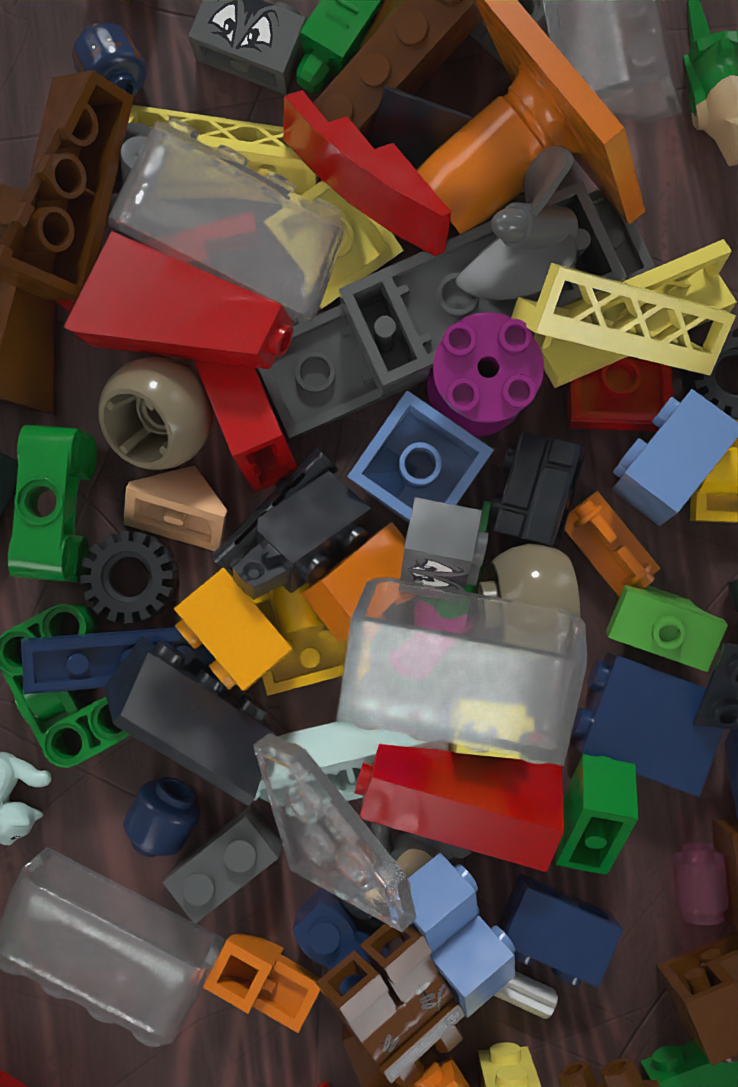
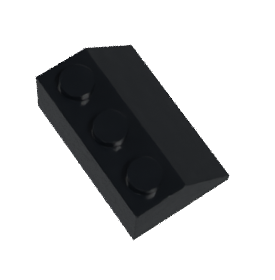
M141 636L104 686L113 724L249 806L256 796L275 736L274 731L265 719L268 711L246 694L237 699L225 691L227 687L207 668L202 667L198 673L185 665L183 662L186 657L166 641L159 640L155 645Z

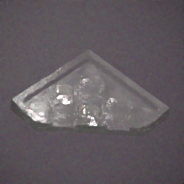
M270 733L256 742L253 746L290 870L403 932L417 919L411 896V884L404 871L306 749Z

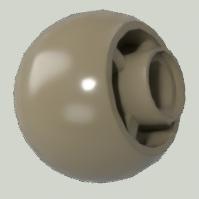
M147 356L126 363L109 378L99 401V422L107 442L121 458L144 469H169L190 460L208 440L213 424L214 410L200 377L186 365L168 357Z
M526 544L508 549L499 554L490 563L488 581L479 582L478 604L483 628L494 629L495 637L500 647L508 652L524 657H543L557 653L576 639L580 627L579 591L572 562L566 554L546 545Z

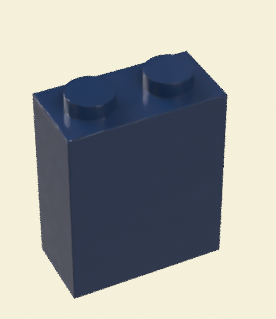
M606 652L603 661L598 659L590 672L588 688L592 689L587 706L586 708L580 707L572 721L570 736L575 737L572 746L585 755L606 756L613 760L635 764L636 774L700 797L724 728L695 726L693 723L706 688Z

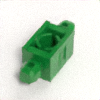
M321 0L300 31L304 57L297 68L296 77L301 87L311 93H315L323 88L331 78V75L337 77L352 60L384 0Z

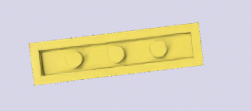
M132 105L128 123H142L152 126L150 128L156 134L157 144L162 150L160 186L289 204L318 184V176L311 171L283 139V127Z
M724 239L623 281V283L710 306L729 313L737 303L719 275L732 252ZM620 295L600 307L603 318L615 322L629 314L624 298ZM580 299L562 308L572 310L582 304L584 299ZM638 300L639 306L646 303ZM665 307L645 319L648 330L657 333L672 325ZM681 312L682 317L688 315L687 313ZM705 319V320H703L702 322H700L699 324H697L696 326H694L693 328H695V327H697V326H700V325H702V324H704V323H707V322H709V321H711V320ZM537 333L534 336L542 352L544 370L554 388L628 357L627 355Z
M551 263L538 302L518 297L511 316L512 319H520L525 322L526 327L537 334L709 376L713 371L736 315L724 310ZM565 281L578 284L584 299L582 304L572 310L556 307ZM592 288L602 291L595 295ZM619 295L623 296L629 314L617 322L604 319L600 307ZM638 300L646 303L639 306ZM665 307L672 325L660 333L649 331L645 319ZM681 312L687 313L688 315L682 317ZM705 319L712 320L713 323L703 347L692 343L687 331Z

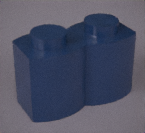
M322 885L297 909L293 933L300 948L313 961L329 967L330 970L353 950L371 965L359 945L376 931L370 926L358 922L356 917L345 909L337 891ZM387 943L381 951V955L385 959L391 954ZM354 974L348 976L340 984L339 989L344 994L362 980L361 975Z

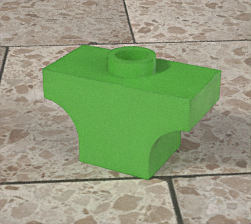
M624 585L606 629V634L608 638L708 672L728 624L724 619L701 610L690 599L649 585L644 589Z

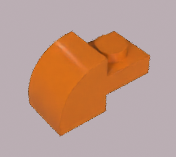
M238 933L231 935L226 940L203 988L247 1014L254 1007L299 1033L320 992L316 982L322 977L281 955L284 950L283 947L258 936Z

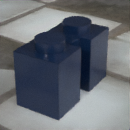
M522 873L518 876L497 925L513 943L516 960L532 965L534 960H537L552 967V973L569 984L579 986L581 981H584L598 988L623 932V928L612 913L576 897L572 899L559 893L556 888Z

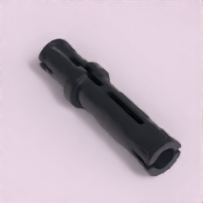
M317 447L312 450L313 452L286 480L280 477L275 483L277 489L244 520L216 551L210 554L215 563L221 569L224 567L232 577L233 567L257 546V524L260 516L326 472L330 471L334 474L339 471Z

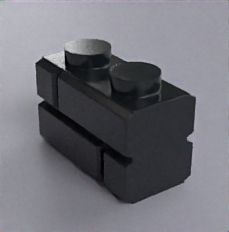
M521 432L518 445L511 443L504 458L503 472L509 474L504 493L497 492L491 504L490 521L495 522L493 531L503 537L531 544L546 545L559 550L586 455L582 446Z

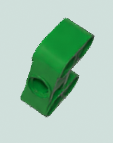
M24 425L20 431L17 444L18 475L13 532L8 550L10 575L14 578L80 582V575L86 574L87 567L82 566L85 557H89V548L85 536L75 535L77 492L80 480L90 481L94 476L97 463L96 440L93 435L77 428ZM51 489L56 496V507L50 515L43 517L38 510V499L43 492Z
M81 603L53 606L9 629L0 636V670L13 693L17 708L30 725L44 752V756L50 763L64 768L75 766L130 736L129 733L121 728H116L109 722L107 717L109 705L106 696L89 704L87 699L81 700L77 690L24 695L22 661L16 651L19 640L22 637L64 636L61 630V620L68 612L78 619L80 625L78 634L98 633L99 621L96 613L92 608ZM66 728L77 731L81 736L82 748L80 752H73L64 745L63 733Z

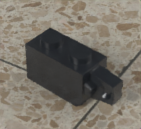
M330 471L326 472L258 518L257 546L233 567V580L253 600L280 586H283L289 593H293L305 583L312 584L317 582L328 571L330 565L345 554L349 556L366 543L369 537L368 528L371 507Z

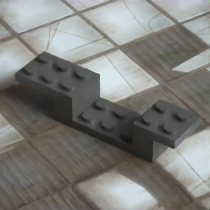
M581 180L554 192L546 205L567 207L577 217L578 233L575 239L577 258L572 267L573 269L623 282L656 268L635 222L633 221L628 225L599 189L588 194ZM491 221L447 240L443 254L433 256L426 251H422L340 288L339 306L292 326L293 337L286 353L282 357H276L271 369L258 368L291 441L427 380L430 368L433 367L436 348L447 328L454 323H458L464 317L476 313L494 312L511 318L518 298L507 300L482 299L465 292L455 282L466 266L484 248L498 238L491 229ZM569 281L564 282L556 307L562 308L583 299L578 284ZM592 288L593 291H594V294L597 293V292H599V291H602V290H598V289ZM541 292L523 298L538 302Z

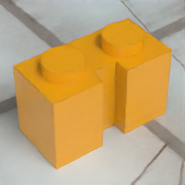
M224 567L174 608L182 618L175 627L194 649L204 644L216 659L209 667L229 690L237 684L242 691H246L293 651L292 647L242 588L235 583Z

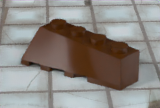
M384 0L352 60L313 104L328 122L347 116L367 141H369L385 85L414 95L483 20L475 0Z
M93 70L52 77L27 190L0 242V276L4 282L47 300L77 301L97 261L121 157V148L124 143L134 96Z
M1 183L0 242L26 192L25 189ZM1 276L0 402L56 416V398L53 397L54 374H57V354L54 352V324H57L58 305L55 303V300L44 299L5 283Z

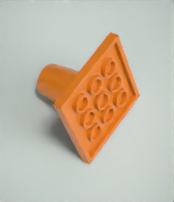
M475 0L512 84L508 87L506 95L498 96L441 145L417 169V172L452 212L451 223L460 234L483 224L524 190L523 183L526 170L541 151L550 146H564L571 151L577 163L627 224H631L646 211L624 126L518 0Z

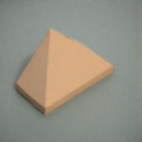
M195 465L128 483L125 493L123 525L211 551H216L222 545L227 509Z

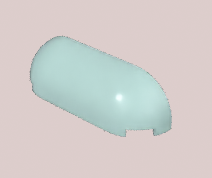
M403 707L281 735L273 739L254 801L259 797L265 801L282 805V812L295 813L363 798L361 795L354 794L362 762L373 764L378 744L448 751L449 740L446 728L438 717L428 711Z

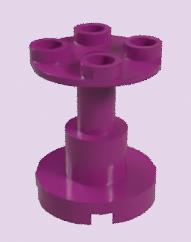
M482 312L464 317L458 323L448 327L436 348L433 367L430 369L427 378L426 396L428 405L477 439L496 435L512 423L519 412L534 399L541 385L544 372L540 346L532 336V331L526 327V323L520 319H512L504 314Z

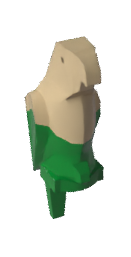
M688 0L686 6L691 49L688 54L683 55L693 126L697 130H704L716 141L728 166L738 165V31H721L711 34L700 0Z

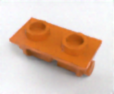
M595 491L569 513L564 531L618 597H620L624 585L644 589L654 581L653 575L661 568L598 491Z

